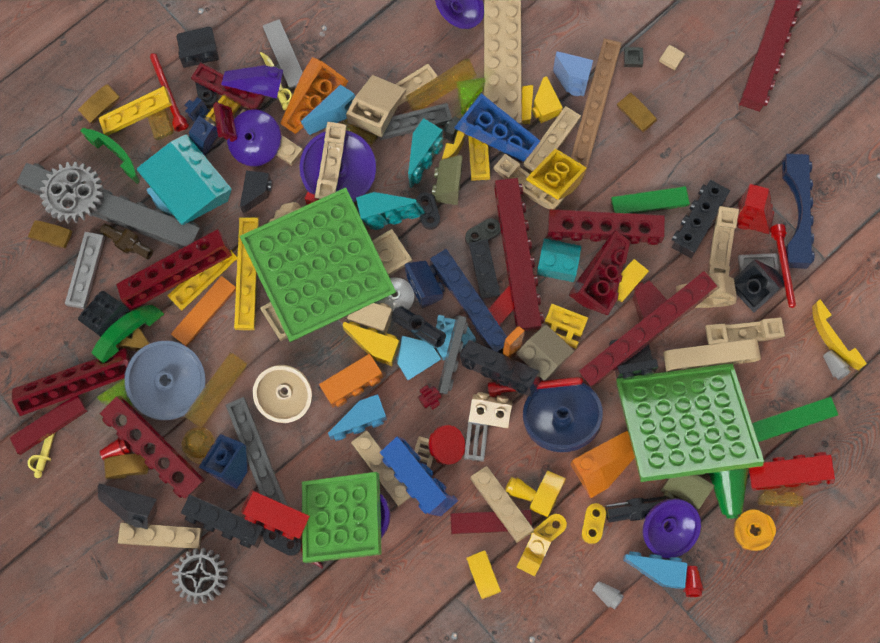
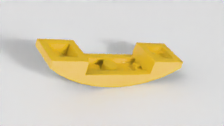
M821 299L812 306V312L816 328L824 343L850 367L856 370L861 369L867 364L856 348L848 351L827 322L832 316Z

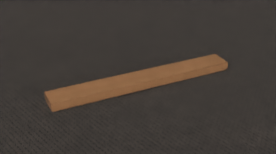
M605 38L571 155L572 159L588 168L622 44L621 42Z

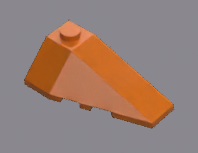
M312 57L299 79L280 124L296 134L303 128L300 121L338 86L342 85L345 87L349 81L321 60Z
M628 431L589 450L570 463L590 498L607 490L635 458Z

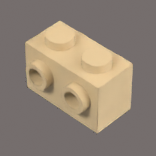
M483 392L473 394L468 422L508 428L512 400L505 396L489 397V394Z

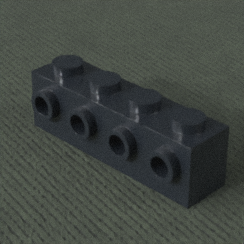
M711 179L707 185L703 184L698 192L701 195L699 200L694 199L689 208L692 210L690 216L685 215L680 224L683 228L680 232L677 230L671 239L674 241L671 248L692 259L715 219L719 206L723 205L731 190Z
M472 340L468 341L460 354L462 366L468 370L480 373L486 378L493 379L503 386H508L520 394L532 397L541 381L538 370Z
M190 494L181 511V514L186 516L184 520L192 524L200 522L204 524L202 528L213 533L215 530L222 532V537L231 541L234 537L240 540V545L249 549L251 546L258 548L265 531L263 526L254 524Z

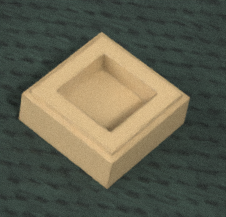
M669 45L659 62L676 70L685 53Z

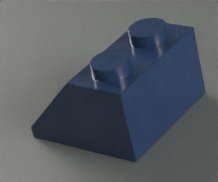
M426 260L405 264L406 278L422 309L443 299V292L445 290L442 283L436 281L434 277L436 272L432 265L429 266Z

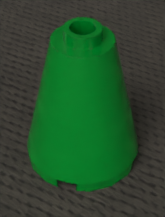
M749 468L709 473L721 514L726 515L727 519L739 518L738 514L743 512Z

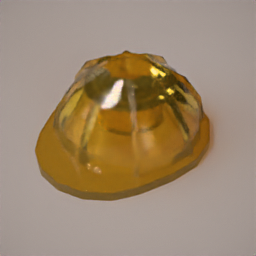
M192 428L183 436L182 450L192 462L201 464L214 444L215 438L211 431L206 428Z

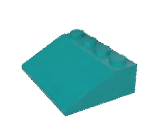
M187 134L168 143L137 168L140 175L181 225L228 202L232 190Z

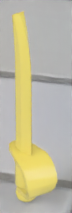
M260 52L266 66H274L272 60L266 54ZM280 83L277 98H279L283 110H286L293 93L289 89H283ZM290 94V98L287 100L285 95Z
M55 433L44 440L40 455H33L28 460V466L35 472L34 476L36 478L42 476L46 461H51V458L48 456ZM38 460L36 469H34L33 464Z

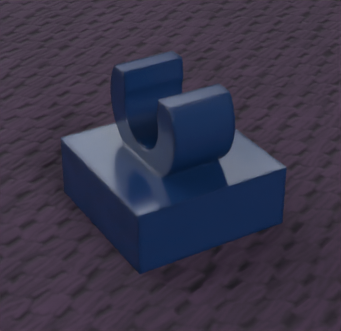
M198 97L193 102L188 100L184 105L187 107L185 112L193 122L196 121L198 116H206L210 111Z

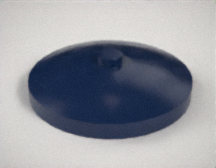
M584 383L581 385L536 389L532 397H527L523 407V423L527 434L537 445L553 452H571L583 448L597 436L602 426L603 410L601 401L597 394Z

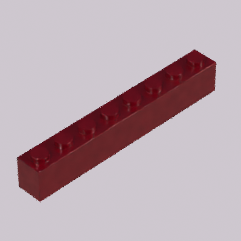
M774 1L739 105L758 112L761 111L763 106L767 107L770 96L767 95L768 91H772L776 80L773 77L780 70L781 64L778 62L785 55L787 48H784V45L791 38L792 32H789V30L796 23L797 17L794 15L796 11L799 12L803 1Z
M518 178L495 180L494 192L512 302L514 301L515 307L513 309L516 328L520 326L524 332L540 330L541 324H544V316L542 312H539L538 305H541L540 294H536L538 279L537 275H533L532 269L535 268L534 257L530 256L532 242L531 238H527L526 232L529 231L528 220L524 219V213H526L525 202L521 201L523 187L522 184H519Z
M703 271L580 369L579 372L591 387L598 385L612 374L618 366H622L720 287L708 272Z

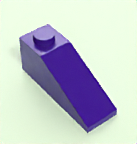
M263 65L225 71L221 85L277 99L283 70L274 66Z

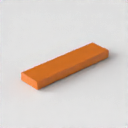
M221 276L174 329L171 335L187 347L236 291V287Z
M520 326L504 342L502 355L511 359L520 350L524 330Z

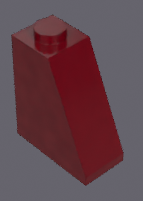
M650 280L645 284L641 282L634 288L635 292L632 299L640 321L667 301Z

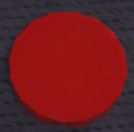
M451 425L438 426L429 437V452L439 464L451 465L461 460L465 451V440L461 431Z

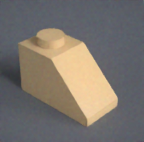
M372 303L349 314L347 319L349 322L352 321L360 324L361 328H374L379 331L378 333L386 335L392 321L393 311L385 303Z

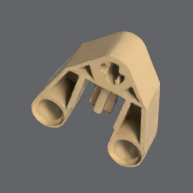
M724 273L709 274L720 288L695 308H712L735 304L737 297L734 279ZM687 284L676 286V293Z

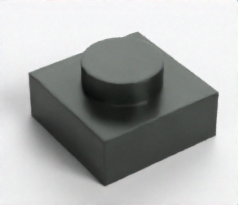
M624 47V67H643V47Z
M454 116L452 121H448L444 128L446 139L451 142L458 132L454 127L460 121V118Z

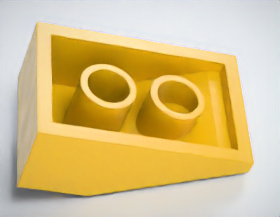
M555 148L526 180L555 199L560 200L571 194L580 185L587 168Z

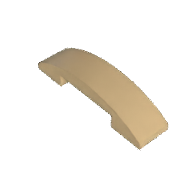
M327 122L319 179L315 198L322 199L336 192L347 125Z
M507 154L494 166V170L502 178H518L519 184H522L523 194L547 209L555 210L564 199L557 200L528 182L526 178L530 174Z
M719 206L711 245L708 274L724 273L729 276L731 249L739 209Z
M781 318L762 319L760 322L725 325L724 323L705 326L708 345L757 339L758 342L785 337Z

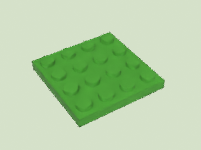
M371 472L302 482V513L310 516L302 532L303 562L312 563L382 555L379 473Z

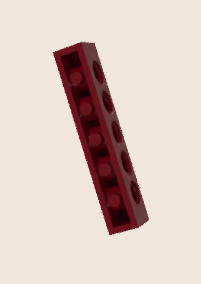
M549 209L547 237H552L553 240L571 238L572 241L589 239L591 242H600L601 240H608L611 234L617 230L630 241V244L645 242L648 245H658L664 239L665 215ZM568 223L572 228L566 229L563 227V224ZM587 224L591 229L585 230L582 228V225ZM606 225L610 230L604 231L601 226ZM620 227H627L629 232H623ZM639 228H646L648 233H642Z
M217 229L120 281L116 286L121 301L131 311L233 256L227 240Z
M126 348L120 349L104 363L96 358L13 388L12 402L19 416H23L124 379L126 368L131 359Z
M116 396L99 413L103 417L102 421L107 426H112L117 431L116 435L122 441H127L131 445L130 449L136 455H141L145 459L144 463L150 469H155L159 473V478L164 483H169L174 488L173 492L179 498H188L189 494L192 495L205 481L122 396ZM121 415L126 416V425L120 423L119 418ZM135 429L141 431V438L139 440L133 435ZM149 443L155 445L156 450L153 454L147 449ZM163 457L168 458L170 461L168 468L163 467L161 463ZM178 471L182 472L184 475V480L182 482H179L176 479V473Z

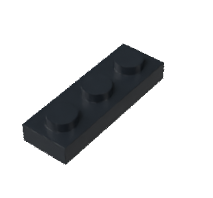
M488 239L469 243L481 299L500 296Z

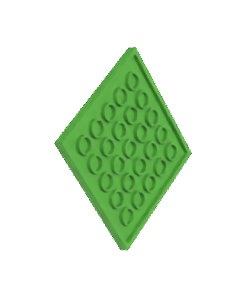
M347 188L341 189L240 236L289 342H293L396 293Z
M733 363L655 373L649 376L640 375L627 380H623V378L616 379L641 482L763 466L764 459Z

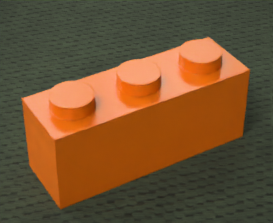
M368 354L323 381L319 386L332 408L335 406L341 407L347 403L348 398L352 396L357 397L364 392L366 387H373L380 383L383 375L372 356Z

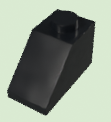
M246 170L240 208L243 213H247L268 198L269 191L273 189V180L270 179L269 173Z

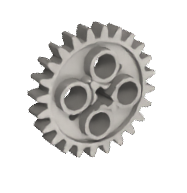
M67 162L65 168L59 164L58 171L52 168L53 175L46 174L49 178L48 181L42 180L46 186L40 188L44 193L40 195V198L44 200L42 205L46 207L45 210L48 214L51 213V216L53 218L57 217L60 222L65 218V221L70 223L71 218H73L75 223H77L79 217L85 221V215L88 214L91 217V210L98 211L95 205L102 204L98 199L104 197L103 193L100 192L104 190V187L100 185L102 180L97 178L98 174L96 171L93 172L90 166L86 169L84 163L79 167L77 162H74L73 166ZM78 177L75 182H71L72 178ZM58 189H62L59 194H55ZM89 191L86 196H82L83 192ZM73 202L72 207L66 208L69 203Z

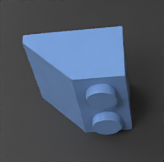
M556 52L553 72L566 92L574 96L585 95L593 60Z

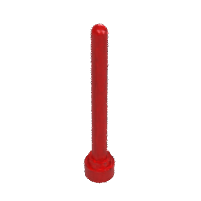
M152 53L150 59L160 85L167 88L172 105L169 107L173 115V128L176 132L186 130L189 126L185 117L180 115L159 59L155 53Z
M776 224L770 228V233L777 243L788 306L794 308L796 300L784 243L787 234L786 227L783 224Z
M581 377L544 380L540 381L537 389L581 385L583 379ZM488 382L489 397H497L501 393L516 391L508 386L500 385V383Z

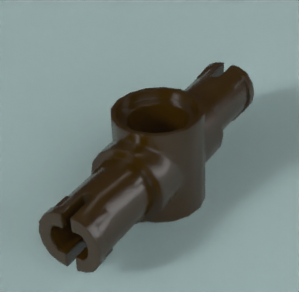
M106 223L101 226L100 233L112 239L114 245L124 253H136L147 260L152 257L154 251L142 244L139 237L130 230H117Z

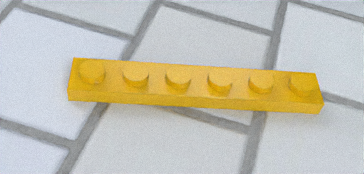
M239 218L235 330H255L257 272L240 236L258 228L259 218Z

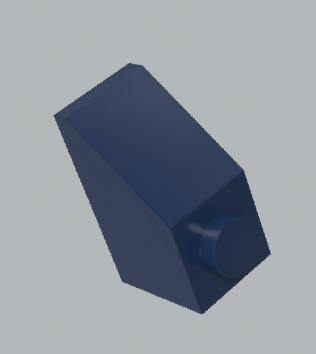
M198 116L189 131V138L206 156L218 136L216 122L209 117Z

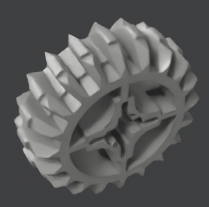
M195 548L193 549V556L187 551V559L180 557L179 560L183 563L181 565L177 563L174 565L179 571L172 572V575L178 576L177 579L172 580V583L180 584L175 588V591L183 590L180 593L181 598L188 594L187 602H191L194 598V603L199 604L201 598L202 602L206 604L207 596L213 601L215 600L213 593L221 595L218 588L226 587L221 581L228 580L227 576H222V573L228 572V569L221 568L225 561L217 562L221 556L216 554L213 557V550H209L206 555L205 548L201 549L200 554L198 549ZM199 560L194 570L186 571L191 563ZM206 560L213 564L216 574L207 572ZM201 572L209 577L200 578L198 582L199 579L191 575L200 574ZM185 578L194 581L195 593L187 587ZM215 580L208 590L201 592L206 582Z

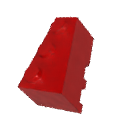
M749 184L737 204L736 209H739L736 226L743 230L751 229L770 234L775 214L772 211L773 204H771L770 190Z
M250 490L241 510V513L246 515L245 520L254 524L258 520L264 523V528L273 532L276 529L283 531L282 536L291 540L294 537L300 539L310 517L253 490Z

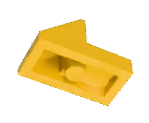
M533 531L517 568L535 576L552 540Z

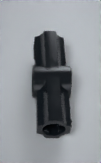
M403 306L396 307L392 312V321L411 332L416 338L422 339L436 349L444 344L446 334L425 321L422 316L412 313Z
M666 496L648 499L635 498L623 503L606 505L605 510L608 523L625 520H643L655 505L667 500Z

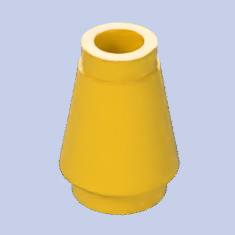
M511 477L505 488L508 495L530 502L536 494L535 490L518 477Z

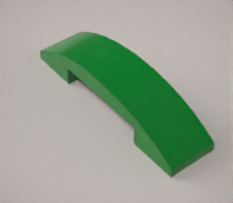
M87 128L80 130L83 136L97 149L105 145L123 161L120 165L123 172L136 184L140 182L132 161L114 140L95 130Z
M152 304L127 313L105 331L91 353L102 363L106 362L119 351L116 347L118 343L143 323L151 326L164 313Z

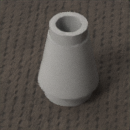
M833 350L823 356L832 376L836 377L837 380H841L851 372L850 366Z
M600 581L597 582L592 590L608 608L612 607L614 610L624 598L620 594L621 591Z

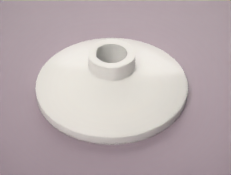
M390 278L396 292H398V296H388L378 301L377 304L385 303L390 306L392 311L400 306L409 310L414 302V291L411 285L404 279Z

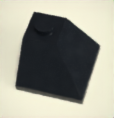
M754 259L734 278L736 294L753 313L785 287L783 277L778 271L757 259Z

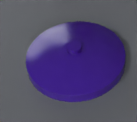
M346 130L336 192L347 188L353 203L357 202L356 197L366 195L373 185L376 176V161L372 149L367 142L359 135ZM326 131L315 136L307 144L300 159L302 182L307 191L314 195L319 179Z

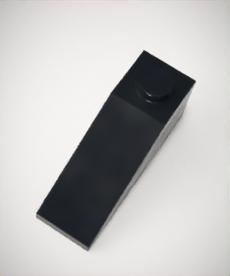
M100 483L98 485V499L128 525L148 530L157 512V499Z

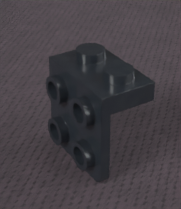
M211 27L177 34L178 54L183 68L199 65L200 62L204 64L219 60L214 33Z
M101 291L94 297L87 308L81 312L78 320L101 338L112 324L131 311L120 301L105 291Z
M618 339L611 340L609 346L612 345ZM649 344L622 366L617 367L615 370L616 378L627 380L634 378L636 375L649 376L654 374L658 368L657 359L653 360Z

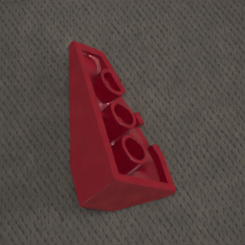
M615 230L578 278L569 296L583 307L609 315L618 299L619 283L622 282L623 276L621 274L623 265L626 263L630 241Z

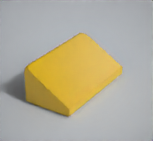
M533 85L522 86V124L530 125Z

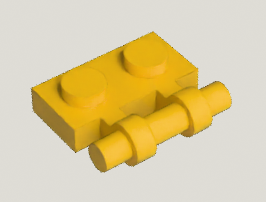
M551 304L544 323L551 325V329L556 332L557 328L568 332L566 337L560 334L557 335L570 347L576 349L579 342L572 339L573 334L581 337L588 317Z

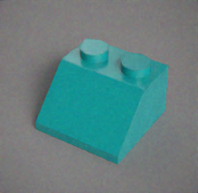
M544 238L537 275L574 282L580 259L581 245Z

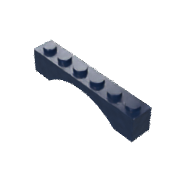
M786 154L782 160V179L791 189L798 210L795 234L785 248L789 268L807 269L814 262L815 258L814 251H812L814 233H811V226H813L814 217L811 215L813 197H810V191L813 187V180L810 179L812 162L809 161V155Z
M444 249L430 258V265L433 266L436 275L459 302L484 345L502 354L504 342L507 338L506 334L447 249Z

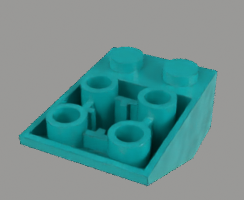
M424 118L412 136L408 171L410 188L421 181L424 170H428L431 167L432 159L436 154L439 155L444 147L443 130Z
M377 192L356 197L361 220L373 230L382 229L388 224H399L407 218L415 219L425 213L416 199Z

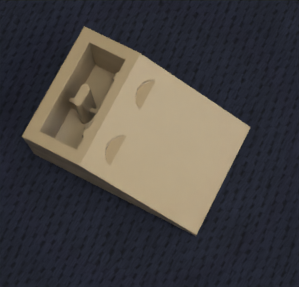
M372 75L356 95L346 113L348 123L382 137L406 89Z

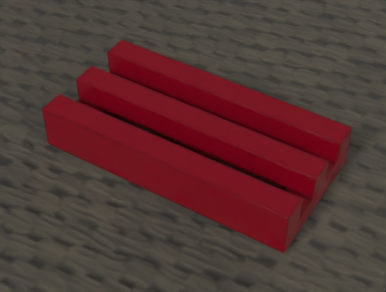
M216 102L213 108L218 137L222 138L224 136V139H230L231 142H234L237 139L232 108Z

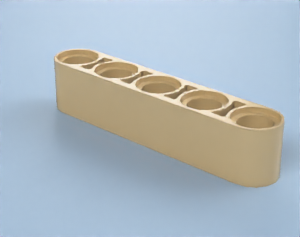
M757 339L673 349L663 352L666 372L732 363L733 365L751 363L761 360Z

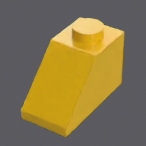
M547 76L543 77L532 108L534 117L538 118L540 123L558 117L563 108Z

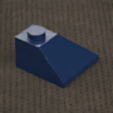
M220 434L198 468L222 483L237 489L247 474L246 445Z

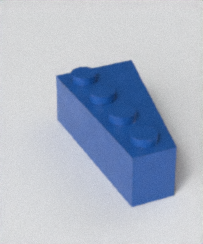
M482 93L454 127L522 162L527 159L540 142L539 139Z
M397 436L380 451V454L384 457L382 459L384 464L388 468L392 467L396 472L394 474L395 478L407 486V493L413 499L416 498L420 504L418 506L425 514L442 516L458 502L454 495L449 496L445 492L447 487L443 482L432 477L433 471L425 463L419 462L421 457L404 438Z

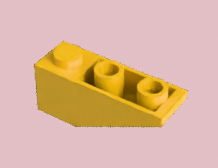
M343 322L344 331L367 354H370L373 360L390 366L393 365L400 346L396 336L392 334H386V336L379 334L378 330L370 327L367 329L361 328L360 324L356 322Z

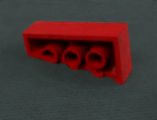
M826 452L814 453V457L807 458L805 455H795L790 460H785V457H777L772 459L773 462H764L763 466L749 468L752 491L779 489L782 485H785L786 488L801 486V483L816 486L821 484L822 481H826L827 484H834L835 482L831 455H826Z

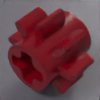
M425 385L420 389L421 395L418 396V399L425 409L430 406L434 410L440 405L438 400L442 396L435 386L429 388L428 385Z

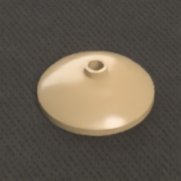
M275 365L265 369L256 379L253 386V399L257 409L266 418L279 423H289L301 418L309 409L312 401V388L306 376L298 369L288 365ZM286 387L288 392H284L282 388Z

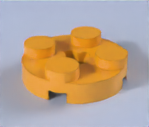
M748 510L742 513L734 522V536L742 548L746 550L760 551L767 548L772 543L776 534V527L772 518L759 510ZM751 525H754L755 528L759 527L758 536L750 533Z

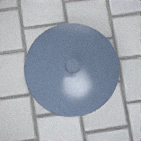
M157 341L144 346L131 358L125 371L124 385L128 399L139 412L157 420H172L189 413L198 404L205 388V372L199 358L188 347L173 341Z

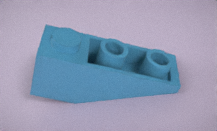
M340 85L300 122L306 132L311 135L326 128L327 122L338 123L347 119L346 113L356 96Z
M378 394L360 400L328 432L330 439L339 441L346 438V435L349 433L358 434L365 431L366 427L383 425V421L387 419Z
M629 552V555L623 556V561L660 586L676 589L685 588L687 563L682 562L681 558L670 557L669 560H663L660 555L650 554L649 557H642L639 552Z

